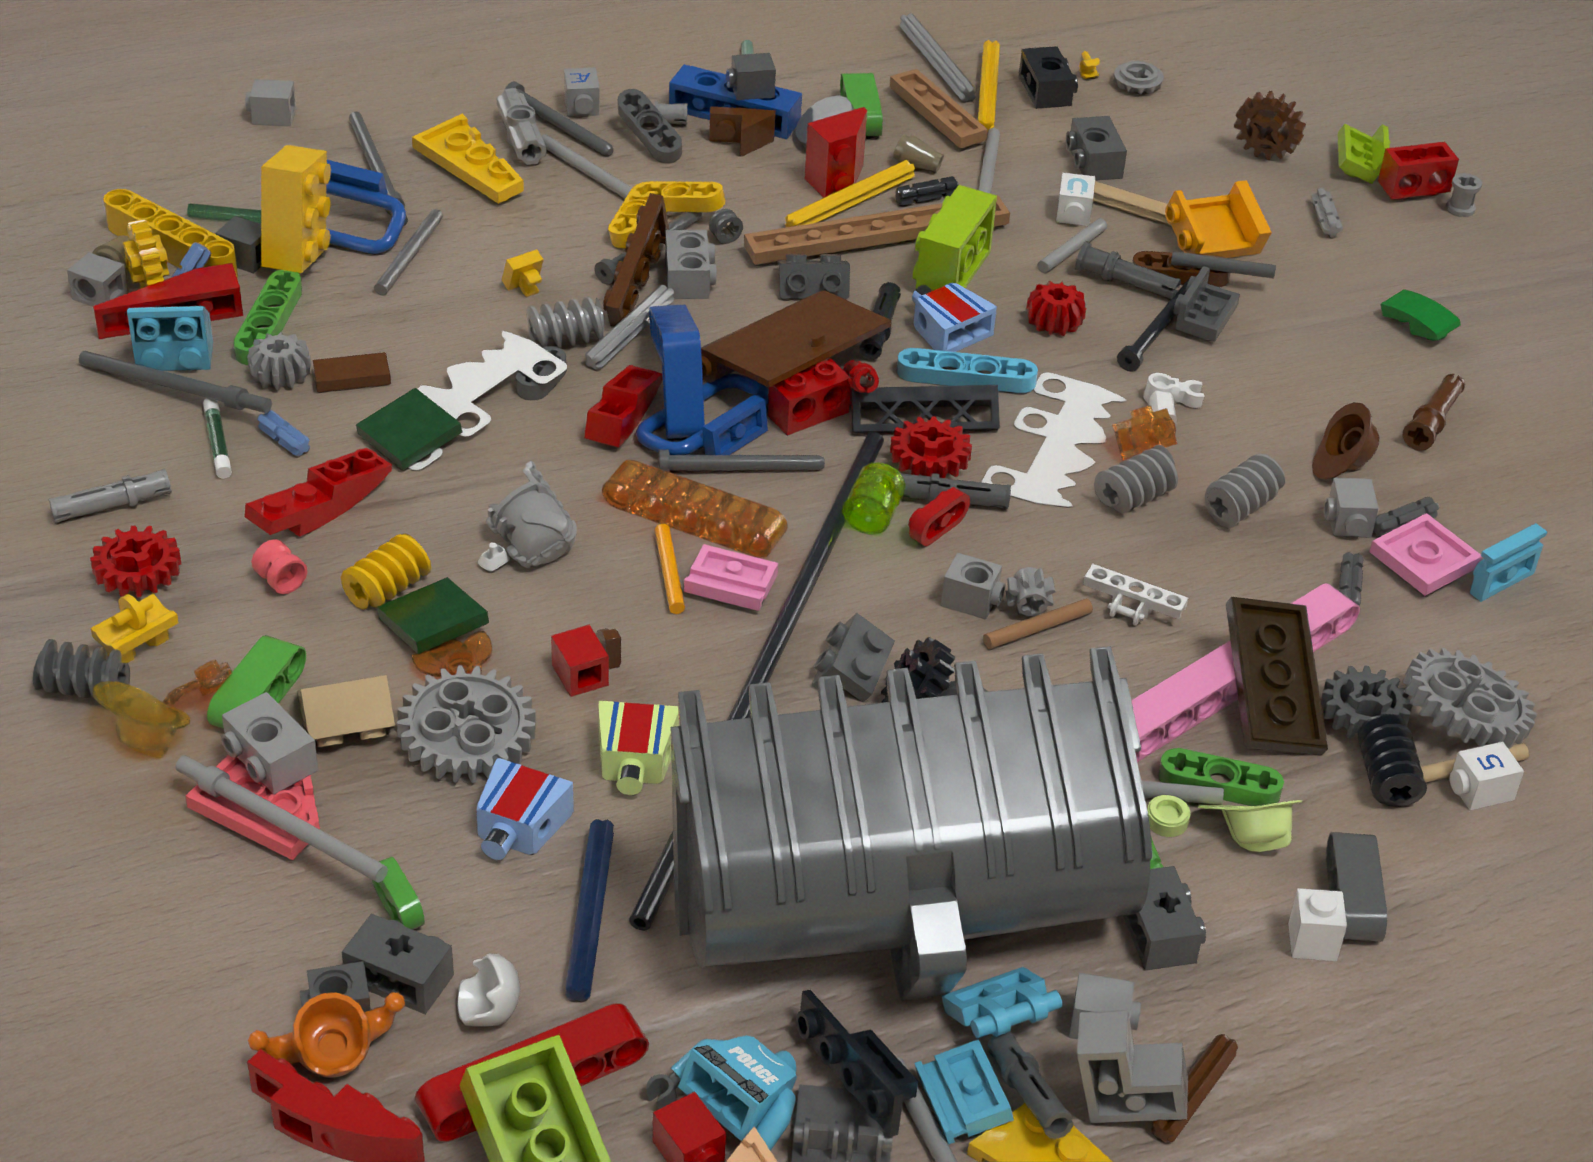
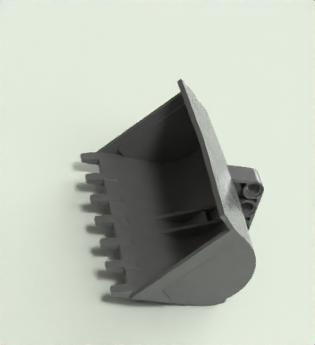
M1111 646L1091 648L1089 650L1090 670L1093 680L1089 682L1052 685L1043 653L1022 656V676L1025 688L984 692L975 660L955 663L957 695L916 699L908 668L890 669L886 672L889 702L847 707L840 675L824 676L818 678L821 710L779 715L771 683L767 682L749 684L751 718L710 723L706 721L700 690L678 692L680 726L671 727L675 921L679 935H689L699 967L890 950L898 994L901 1001L942 996L952 991L966 972L967 958L964 940L1139 913L1145 904L1149 888L1150 860L1152 859L1151 832L1136 753L1141 751V744L1127 678L1119 677Z

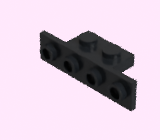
M811 990L802 991L800 1011L796 1015V1027L799 1035L811 1045L820 1056L822 1062L830 1067L843 1082L846 1090L856 1097L867 1110L869 1116L876 1120L889 1137L898 1135L903 1100L916 1097L918 1080L871 1029L850 1034Z

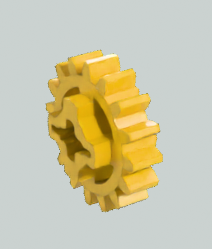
M145 219L129 222L127 226L128 241H124L122 244L126 267L131 275L133 284L140 283V288H144L163 281V277L169 276L168 259L159 234L152 235L151 227L149 228L148 221H145Z

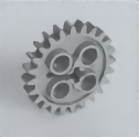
M1442 648L1440 653L1429 649L1427 654L1420 652L1417 658H1413L1405 673L1406 676L1403 683L1407 686L1404 692L1413 696L1410 704L1422 707L1419 713L1421 716H1431L1434 718L1432 722L1434 727L1441 725L1447 727V735L1451 736L1455 732L1460 734L1464 743H1467L1470 738L1475 739L1479 747L1484 746L1486 742L1489 744L1504 742L1506 747L1510 749L1514 743L1521 744L1524 738H1527L1537 716V713L1532 711L1535 703L1526 700L1529 693L1516 689L1519 682L1504 678L1507 672L1504 670L1494 671L1492 663L1489 661L1484 665L1479 663L1476 655H1472L1468 659L1464 657L1460 650H1456L1455 654L1451 655L1445 648Z
M460 665L457 667L455 675H450L443 668L441 669L440 679L437 680L427 674L425 676V687L414 683L412 685V695L403 696V707H398L397 736L401 740V749L408 750L409 761L421 760V771L425 772L434 766L436 767V778L438 779L444 776L446 772H451L453 782H458L462 774H468L470 781L474 783L477 779V773L483 772L489 778L497 758L519 764L522 762V751L530 752L531 739H535L536 711L532 709V698L530 696L523 697V686L518 685L511 688L510 676H506L500 681L496 680L495 669H492L484 676L480 674L479 666H475L471 674H466L464 668Z

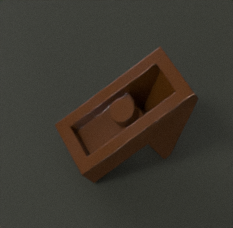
M711 106L709 141L740 143V156L747 155L774 142L775 110Z

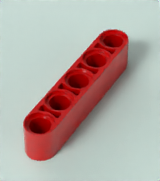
M611 1004L433 1077L419 1087L415 1094V1101L436 1139L441 1142L452 1141L477 1131L459 1086L466 1068L560 1035L581 1087L639 1061L648 1051L649 1041L624 1004Z

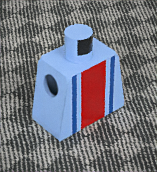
M950 283L934 291L927 285H921L914 291L912 295V300L915 303L914 327L934 350L957 352L994 335L997 307L959 284Z
M497 758L476 810L478 835L481 839H484L481 844L482 851L488 857L495 860H502L509 849L528 855L536 854L573 814V782Z

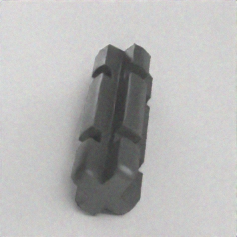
M1425 497L1416 502L1390 510L1388 513L1377 515L1373 532L1378 537H1381L1426 513L1435 518L1438 515L1439 505L1434 502L1432 497Z
M1349 551L1343 555L1340 571L1342 574H1340L1339 592L1357 605H1360L1364 558L1359 553L1352 554Z

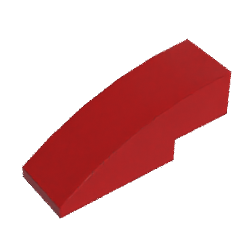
M629 365L603 386L602 399L587 412L584 438L620 447L633 433L647 412L663 380L662 373Z

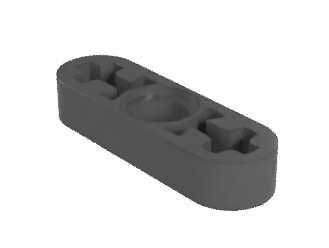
M627 89L621 92L617 98L618 114L656 160L662 163L677 161L682 155V139L676 130L642 91ZM637 105H638V114H637V110L634 108V106H637ZM646 122H654L658 124V127L653 130H645L641 125ZM661 138H663V143L666 146L662 147Z

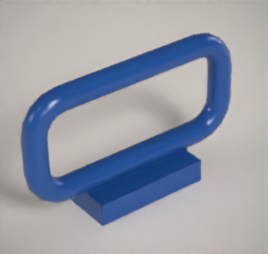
M327 160V163L331 166V176L326 185V194L386 208L392 212L391 221L382 238L369 240L327 229L330 231L329 244L371 254L386 252L394 246L404 226L406 218L404 205L398 199L387 195L388 191L383 173Z
M728 374L714 382H706L703 384L704 400L727 388H737L753 396L704 425L699 432L679 442L667 441L652 434L665 425L666 418L663 408L639 424L636 430L637 439L642 445L657 453L659 449H669V455H688L704 447L705 455H730L768 431L766 405L768 404L769 390L765 385L740 374Z

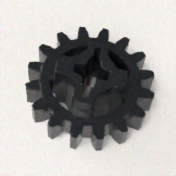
M927 637L924 643L917 640L913 650L906 648L904 653L901 654L900 661L896 660L894 662V669L908 668L916 699L940 697V694L950 686L949 676L955 671L950 665L955 660V656L950 653L951 649L936 639L933 640ZM887 676L885 678L886 687L881 690V694L885 696L881 703L889 702Z

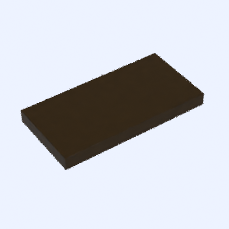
M1230 597L1226 602V611L1245 748L1323 755L1328 750L1306 605Z

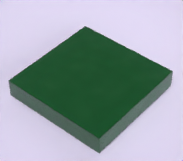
M413 388L356 424L357 433L402 470L463 433L461 423L417 388Z
M448 577L377 607L379 619L418 654L489 623L488 611Z

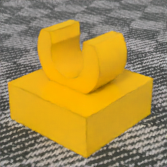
M537 249L506 260L502 282L508 291L520 287L526 297L539 293L536 284L542 282L540 272L544 259Z

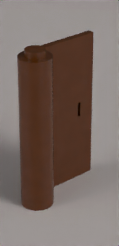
M821 290L701 347L703 381L711 383L736 371L767 387H771L892 327V320L830 292Z

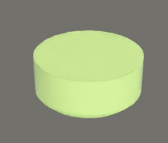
M1161 795L1149 802L1147 807L1150 829L1154 833L1164 837H1175L1187 830L1191 812L1189 806L1182 799L1171 795Z

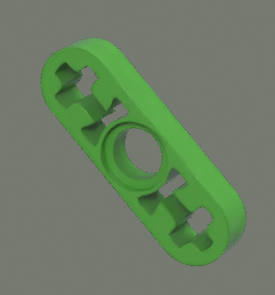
M1182 748L1167 750L1161 757L1158 772L1159 779L1163 783L1224 788L1223 800L1248 806L1278 803L1284 785L1282 775L1271 767ZM1175 767L1182 768L1183 771L1175 770ZM1197 771L1202 772V776H1198ZM1221 773L1227 775L1232 781L1220 783L1213 780L1210 775ZM1240 780L1245 781V784H1239ZM1259 785L1266 786L1267 789H1262Z

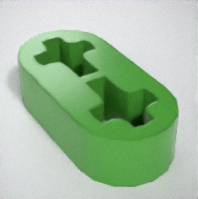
M389 857L378 861L387 866L388 872L383 881L377 883L372 880V883L391 919L400 922L412 930L423 926L425 919L420 901L395 858Z

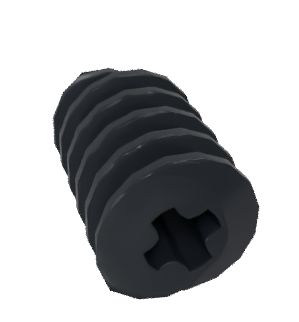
M1381 714L1365 721L1359 729L1357 738L1361 747L1373 797L1378 802L1392 807L1408 806L1419 801L1426 794L1427 785L1423 778L1424 774L1420 766L1418 754H1416L1417 750L1413 742L1411 730L1405 726L1403 717L1396 714Z

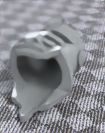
M533 461L525 464L526 468L522 470L530 482L511 492L499 505L490 504L488 509L489 517L486 519V523L494 534L500 533L505 541L512 543L506 547L512 559L517 560L520 566L527 568L548 564L558 559L563 553L569 552L574 545L577 532L575 521L570 519L569 513L563 509L562 503L557 500L554 491L550 490L549 484L543 479L541 472L536 469Z

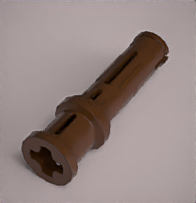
M1455 374L1446 375L1429 402L1417 408L1413 415V420L1406 424L1402 433L1403 439L1409 447L1419 451L1432 447L1436 440V435L1446 425V414L1465 389V382L1461 376L1458 375L1452 383L1451 381Z

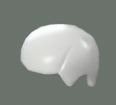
M487 954L482 959L473 961V966L479 969L478 973L472 978L463 979L459 984L457 1007L459 1018L466 1026L500 1025L506 1022L512 1015L519 1000L520 983L518 972L514 965L500 954Z

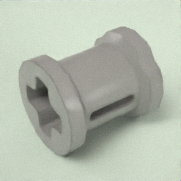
M1460 173L1453 177L1452 186L1454 189L1452 197L1447 200L1446 207L1447 211L1455 216L1469 217L1475 213L1476 206L1474 201L1476 193L1481 190L1482 181L1475 175Z

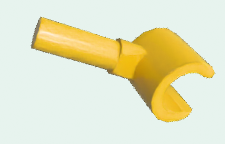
M1087 51L1082 52L1083 60L1079 64L1081 77L1083 79L1099 77L1096 66L1100 64V59H1091Z

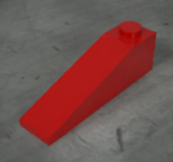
M233 263L196 268L94 305L98 338L104 339L129 335L128 308L204 306L210 314L211 321L243 316L240 286Z

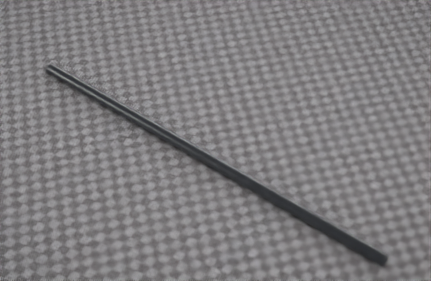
M877 432L867 434L727 720L751 718L749 684L769 682L883 446L884 438L881 434ZM673 831L629 918L630 924L635 929L641 931L650 929L674 879Z

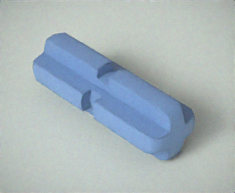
M193 243L180 263L182 268H177L172 277L204 267L211 256L209 249L199 243Z
M273 410L258 416V427L275 441H278L280 445L293 455L301 456L304 452L309 451V438L294 426L289 425L290 423Z

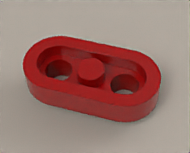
M952 487L947 491H942L923 508L915 510L908 522L910 537L923 546L931 545L963 520L970 506L969 495Z

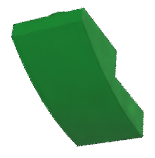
M1406 289L1381 303L1383 316L1398 319L1400 322H1409L1412 335L1425 337L1430 341L1444 339L1448 333L1461 325L1460 319L1443 305L1424 295Z

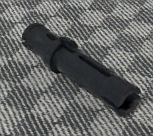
M891 282L882 284L872 312L892 320L901 296L899 286ZM892 328L885 329L863 340L859 346L861 348V355L867 359L880 357L883 344L889 339Z

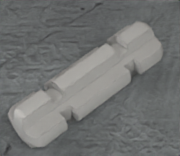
M1319 188L1317 193L1311 196L1312 203L1323 233L1329 234L1330 238H1335L1337 233L1342 232L1343 227L1330 192H1325L1324 188Z

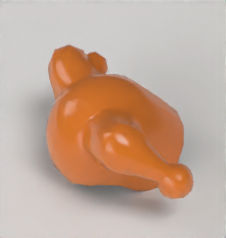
M336 992L320 994L309 999L299 1009L292 1032L268 1038L266 1032L256 1030L250 1034L247 1042L251 1050L259 1051L261 1049L275 1059L282 1058L290 1064L301 1062L313 1074L326 1078L342 1077L354 1071L366 1058L371 1042L391 1028L396 1013L405 1007V999L400 993L391 992L385 998L384 1005L364 1012L361 1005L350 996Z

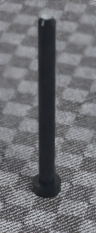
M1189 279L1134 344L1123 347L1118 353L1117 362L1122 369L1133 372L1141 366L1145 351L1176 316L1173 313L1179 294L1185 295Z

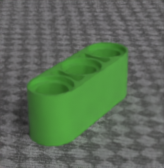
M842 73L840 77V96L848 98L855 109L861 107L867 109L866 136H881L883 116L874 74Z
M268 635L262 636L212 697L207 711L208 723L224 729L222 714L265 692L279 704L303 672L306 663L305 648Z

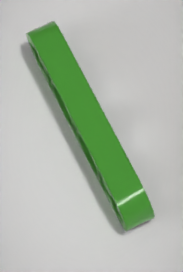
M277 270L269 276L234 339L235 357L241 364L248 365L247 356L249 348L254 346V340L265 339L266 334L278 335L283 330L302 295L301 276L298 272ZM271 305H281L278 307H268ZM258 326H270L266 328H256Z

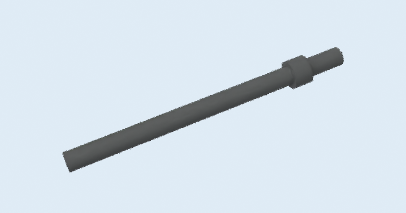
M352 112L349 115V120L371 170L383 173L388 191L387 195L398 199L405 208L402 196L399 192L395 191L361 113ZM385 208L386 212L392 216V212ZM406 216V218H405L404 226H405V225L407 224V222H408L407 216Z
M82 351L79 355V363L81 365L224 402L226 407L236 410L247 408L268 413L272 407L271 399L249 394L247 389L234 385L226 388L88 351Z

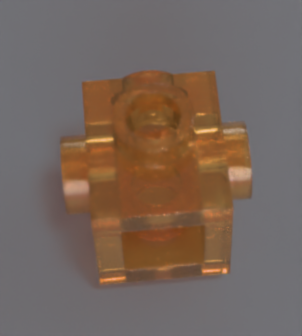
M1149 405L1130 411L1131 419L1112 424L1122 460L1141 454L1143 451L1159 444L1165 448L1177 444L1175 437L1176 427L1174 421L1169 416L1167 408L1153 412L1152 406Z

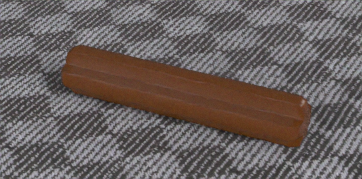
M1225 1034L1217 1035L1188 1073L1187 1119L1154 1120L1151 1131L1155 1137L1161 1138L1165 1143L1175 1141L1236 1057L1238 1044L1234 1039H1229Z

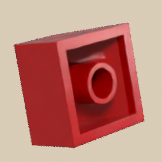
M865 107L808 123L805 180L822 197L829 196L856 183L864 164L867 109Z

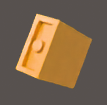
M1247 180L1235 182L1229 195L1186 200L1182 190H1176L1173 192L1165 208L1166 220L1171 224L1175 232L1179 248L1185 253L1213 255L1223 258L1261 254L1272 233Z

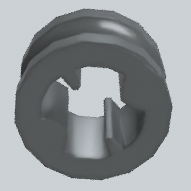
M721 209L711 217L709 230L716 236L719 242L731 243L741 235L743 222L736 216L733 210Z

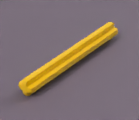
M990 40L984 42L977 121L988 129L987 133L990 129L994 128L1000 53V44L996 40L994 42Z
M908 160L899 162L786 215V223L784 225L787 228L819 223L912 179L915 176V166L910 164Z

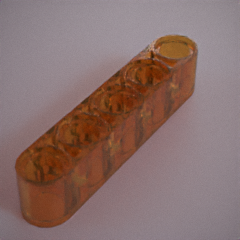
M635 460L623 461L602 486V494L605 500L619 510L659 524H667L670 528L757 558L767 557L788 528L785 517L774 508Z

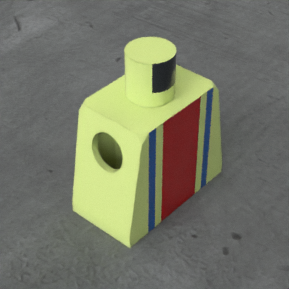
M599 701V745L602 777L606 780L617 781V789L626 795H635L641 792L643 783L659 784L663 782L671 762V727L679 726L678 706Z

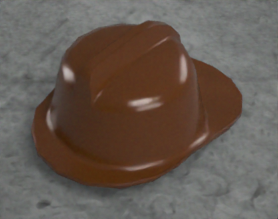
M1353 402L1343 406L1328 422L1312 464L1313 473L1319 479L1328 480L1338 477L1348 469H1359L1376 453L1380 437L1377 428L1371 422L1370 410L1363 403Z

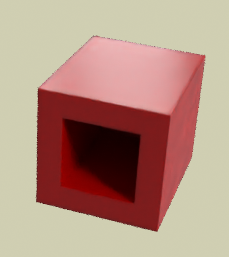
M590 625L551 635L552 666L570 697L609 686V655Z
M695 1091L653 1112L652 1142L667 1162H725L726 1132Z

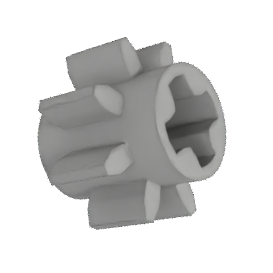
M1022 568L1015 573L1014 577L1007 578L1008 590L1005 591L1008 606L1017 605L1019 615H1040L1046 610L1047 606L1054 605L1052 594L1056 591L1053 577L1044 579L1041 568Z

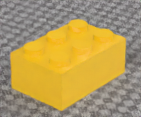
M286 145L261 166V267L302 273L328 249L330 231L326 229V217L329 215L331 202L330 198L326 197V185L330 180L331 166L327 163V151Z

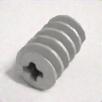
M584 297L581 306L576 299H570L568 308H566L562 301H558L555 303L553 311L545 303L541 305L540 313H538L534 306H528L526 309L530 340L533 342L539 341L542 348L548 346L550 338L554 340L559 348L562 345L563 336H567L571 345H575L577 334H581L585 343L589 342L592 331L595 332L599 340L604 337V317L598 298H596L594 303L591 297Z
M1159 444L1143 451L1141 454L1134 455L1130 459L1109 467L1108 470L1099 472L1095 477L1094 488L1099 500L1105 506L1113 507L1120 513H1126L1132 507H1139L1143 502H1149L1154 497L1164 495L1166 491L1174 490L1178 485V475L1172 454L1167 448Z
M1258 453L1249 457L1247 461L1240 463L1236 468L1231 469L1227 474L1222 475L1217 481L1212 482L1207 487L1205 505L1209 514L1219 525L1227 528L1234 527L1239 521L1244 520L1249 514L1254 513L1259 507H1263L1268 501L1273 500L1278 495V490L1283 488L1286 483L1284 472L1281 466L1267 454Z

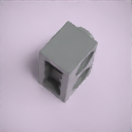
M666 230L665 263L667 288L671 287L674 290V299H709L710 285H716L715 246L714 244H708L707 230Z

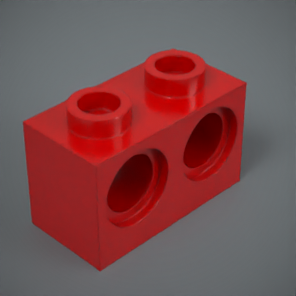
M1446 142L1385 148L1378 182L1391 199L1401 200L1407 197L1434 196L1440 193H1449L1452 190V180L1456 174L1459 158Z
M832 359L819 362L769 387L768 416L788 436L849 413L851 386L848 382V377L850 376Z

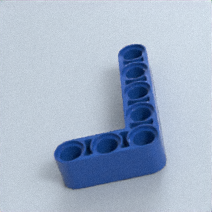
M685 304L650 306L651 338L662 362L667 439L689 438L702 430V427L705 425L700 333Z

